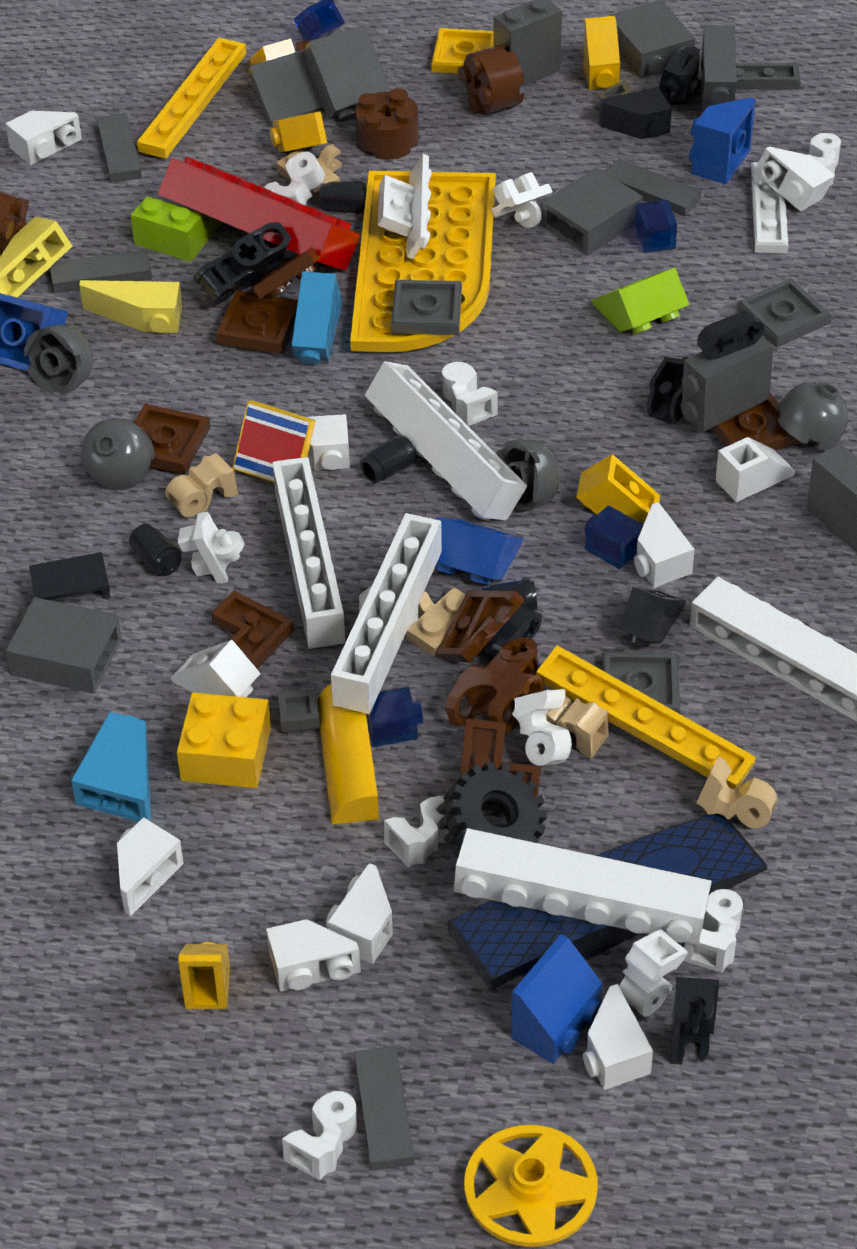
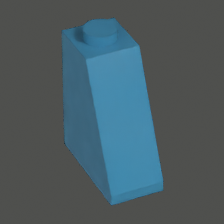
M302 271L292 349L295 359H299L305 364L313 365L318 364L320 361L329 362L343 304L336 274Z
M109 712L71 780L76 805L138 822L143 817L150 821V760L146 721L131 715Z

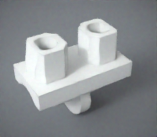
M530 172L514 181L509 179L494 187L492 190L499 205L491 210L495 218L516 211L515 220L524 228H532L537 226L541 220L542 208L537 205V199L551 194L552 190L549 184L539 187L533 173Z
M202 512L197 515L196 525L180 528L178 544L183 552L199 551L193 552L191 560L192 569L197 577L212 574L215 581L222 584L228 583L227 565L231 561L234 562L239 559V553L244 547V540L238 532H227L225 529L218 531L210 514Z

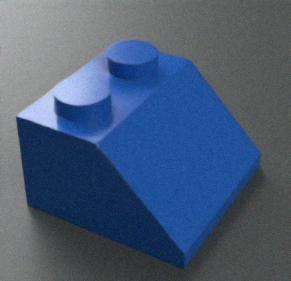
M749 97L711 105L705 109L700 117L694 119L691 126V135L694 136V141L689 153V161H692L691 174L725 185L728 183L751 150L756 99Z
M0 293V364L28 371L27 368L31 366L29 355L24 356L27 339L35 331L57 324L65 325L68 311Z
M436 517V520L441 521L442 552L434 569L450 574H456L457 569L469 572L468 579L489 585L491 579H503L523 542V538L457 518Z
M561 934L512 991V1039L552 1064L556 1062L563 1052L569 1054L574 1049L579 1040L580 1031L587 1023L592 1025L602 1004L601 980L568 937Z

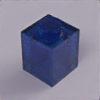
M322 0L315 3L293 19L305 41L332 35L345 24L333 0Z
M661 200L636 204L635 229L644 253L676 249L677 222L669 201Z
M608 505L598 515H593L587 521L584 528V533L586 534L585 550L620 570L637 554V542L643 524Z
M409 687L379 692L370 714H366L372 748L417 740V724H423L420 701L413 702Z

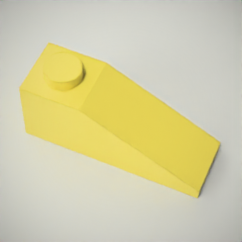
M35 216L12 237L0 256V293L19 297L73 247L57 221Z
M80 280L79 286L84 310L142 332L178 333L182 312L180 282Z

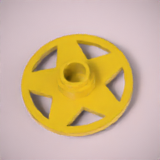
M519 1125L501 1130L480 1144L468 1162L464 1177V1191L468 1208L474 1219L492 1236L517 1246L539 1247L560 1242L574 1234L585 1224L596 1203L598 1179L590 1156L569 1135L546 1126ZM538 1137V1140L525 1154L502 1144L517 1138ZM563 1147L568 1149L581 1163L587 1178L560 1169ZM482 1161L496 1182L476 1198L474 1179L478 1166ZM584 1203L573 1219L555 1230L556 1207ZM518 1214L529 1234L508 1230L492 1220Z

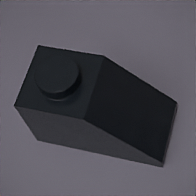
M659 87L600 99L599 124L602 128L639 139L670 133L672 108Z
M633 587L618 630L629 634L627 640L645 647H649L650 642H662L683 610L686 600L654 588Z

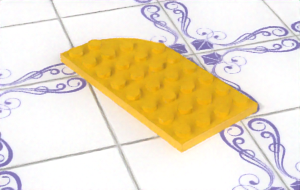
M369 171L350 338L351 351L407 352L432 346L455 336L392 333L391 321L395 280L462 281L459 333L478 317L486 304L490 289L494 214L491 209L495 206V194L492 189L496 187V173H431L428 182L431 196L427 209L431 212L427 223V231L430 232V238L425 249H419L414 259L406 257L407 237L378 226L380 182L387 175L409 184L411 171Z

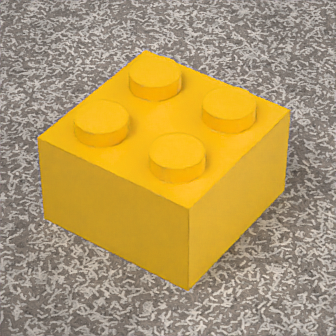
M192 692L177 749L181 781L258 788L271 731L268 699Z

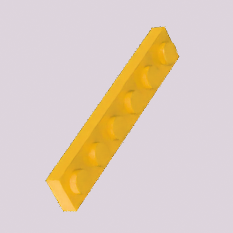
M218 37L137 141L138 152L166 159L245 57L246 44Z
M556 645L536 671V675L542 678L545 686L552 690L565 689V695L572 701L578 698L580 702L585 704L595 702L599 707L608 711V721L707 778L718 756H720L728 763L731 769L726 781L728 787L732 789L741 785L755 764L756 757L558 645Z

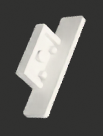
M425 154L421 155L411 171L409 184L387 175L383 177L379 184L378 226L390 232L406 236V257L414 259L419 249H425L430 238V232L427 231V223L431 212L427 209L431 196L428 182L432 170L429 169V156Z

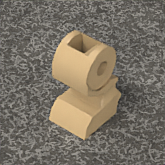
M217 453L204 456L199 465L189 468L188 475H180L170 481L165 490V496L183 516L192 517L208 510L213 489L215 488L224 497L231 498L238 495L234 470Z
M565 695L561 708L551 709L546 714L548 722L568 729L569 732L575 734L576 748L590 759L609 736L608 711L599 707L595 702L585 704L580 702L578 698L572 702Z
M718 756L696 804L703 807L708 815L720 814L726 819L737 815L741 823L747 827L762 828L766 826L771 819L773 810L777 806L778 798L774 789L768 783L755 777L735 789L728 787L726 780L731 769L728 763Z

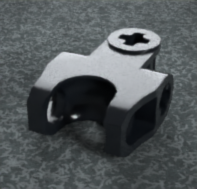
M280 222L268 223L238 240L233 249L226 254L205 264L196 272L193 279L197 284L202 285L210 296L209 299L213 305L220 304L232 296L236 290L243 291L250 288L263 276L279 267L284 256L282 252L286 250L291 236ZM268 232H275L281 237L282 243L277 246L272 242L263 240V236Z

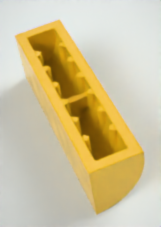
M330 684L319 694L317 704L332 825L378 820V794L366 713L333 706L332 684Z

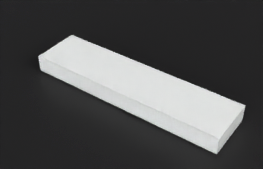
M759 162L751 163V187L755 253H787L786 200L754 174Z

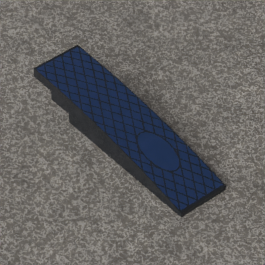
M710 814L595 855L710 880L712 882L709 895L716 890L730 889L767 870L768 867L732 822L720 814ZM494 900L448 920V932L490 990L520 975L525 977L561 934L570 939L585 961L640 934L627 929L604 924H593L589 921L563 915H552L540 910L521 906L515 907Z

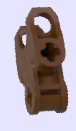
M530 638L511 640L502 646L500 652L487 666H469L457 679L446 700L445 710L450 724L465 726L466 719H474L488 712L487 716L490 721L507 724L506 733L511 732L517 727L519 722L512 715L515 709L514 698L544 691V682L539 675H536V671L541 666L537 657L538 647L536 642ZM465 696L466 702L459 713V703L462 697Z

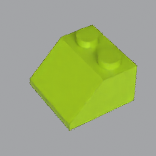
M148 196L131 214L135 245L189 262L193 260L222 225V221L206 214Z
M675 267L591 299L593 305L619 332L631 329L633 335L652 328L650 323L652 320L660 318L661 323L680 316L678 310L690 305Z

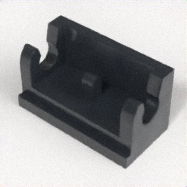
M102 552L29 566L34 595L37 598L52 600L99 590L102 591L103 598L110 597V587Z
M676 977L671 1024L670 1064L683 1063L685 1056L684 1047L690 1043L699 1046V1059L701 1062L707 1059L709 1055L710 1034H714L719 980Z

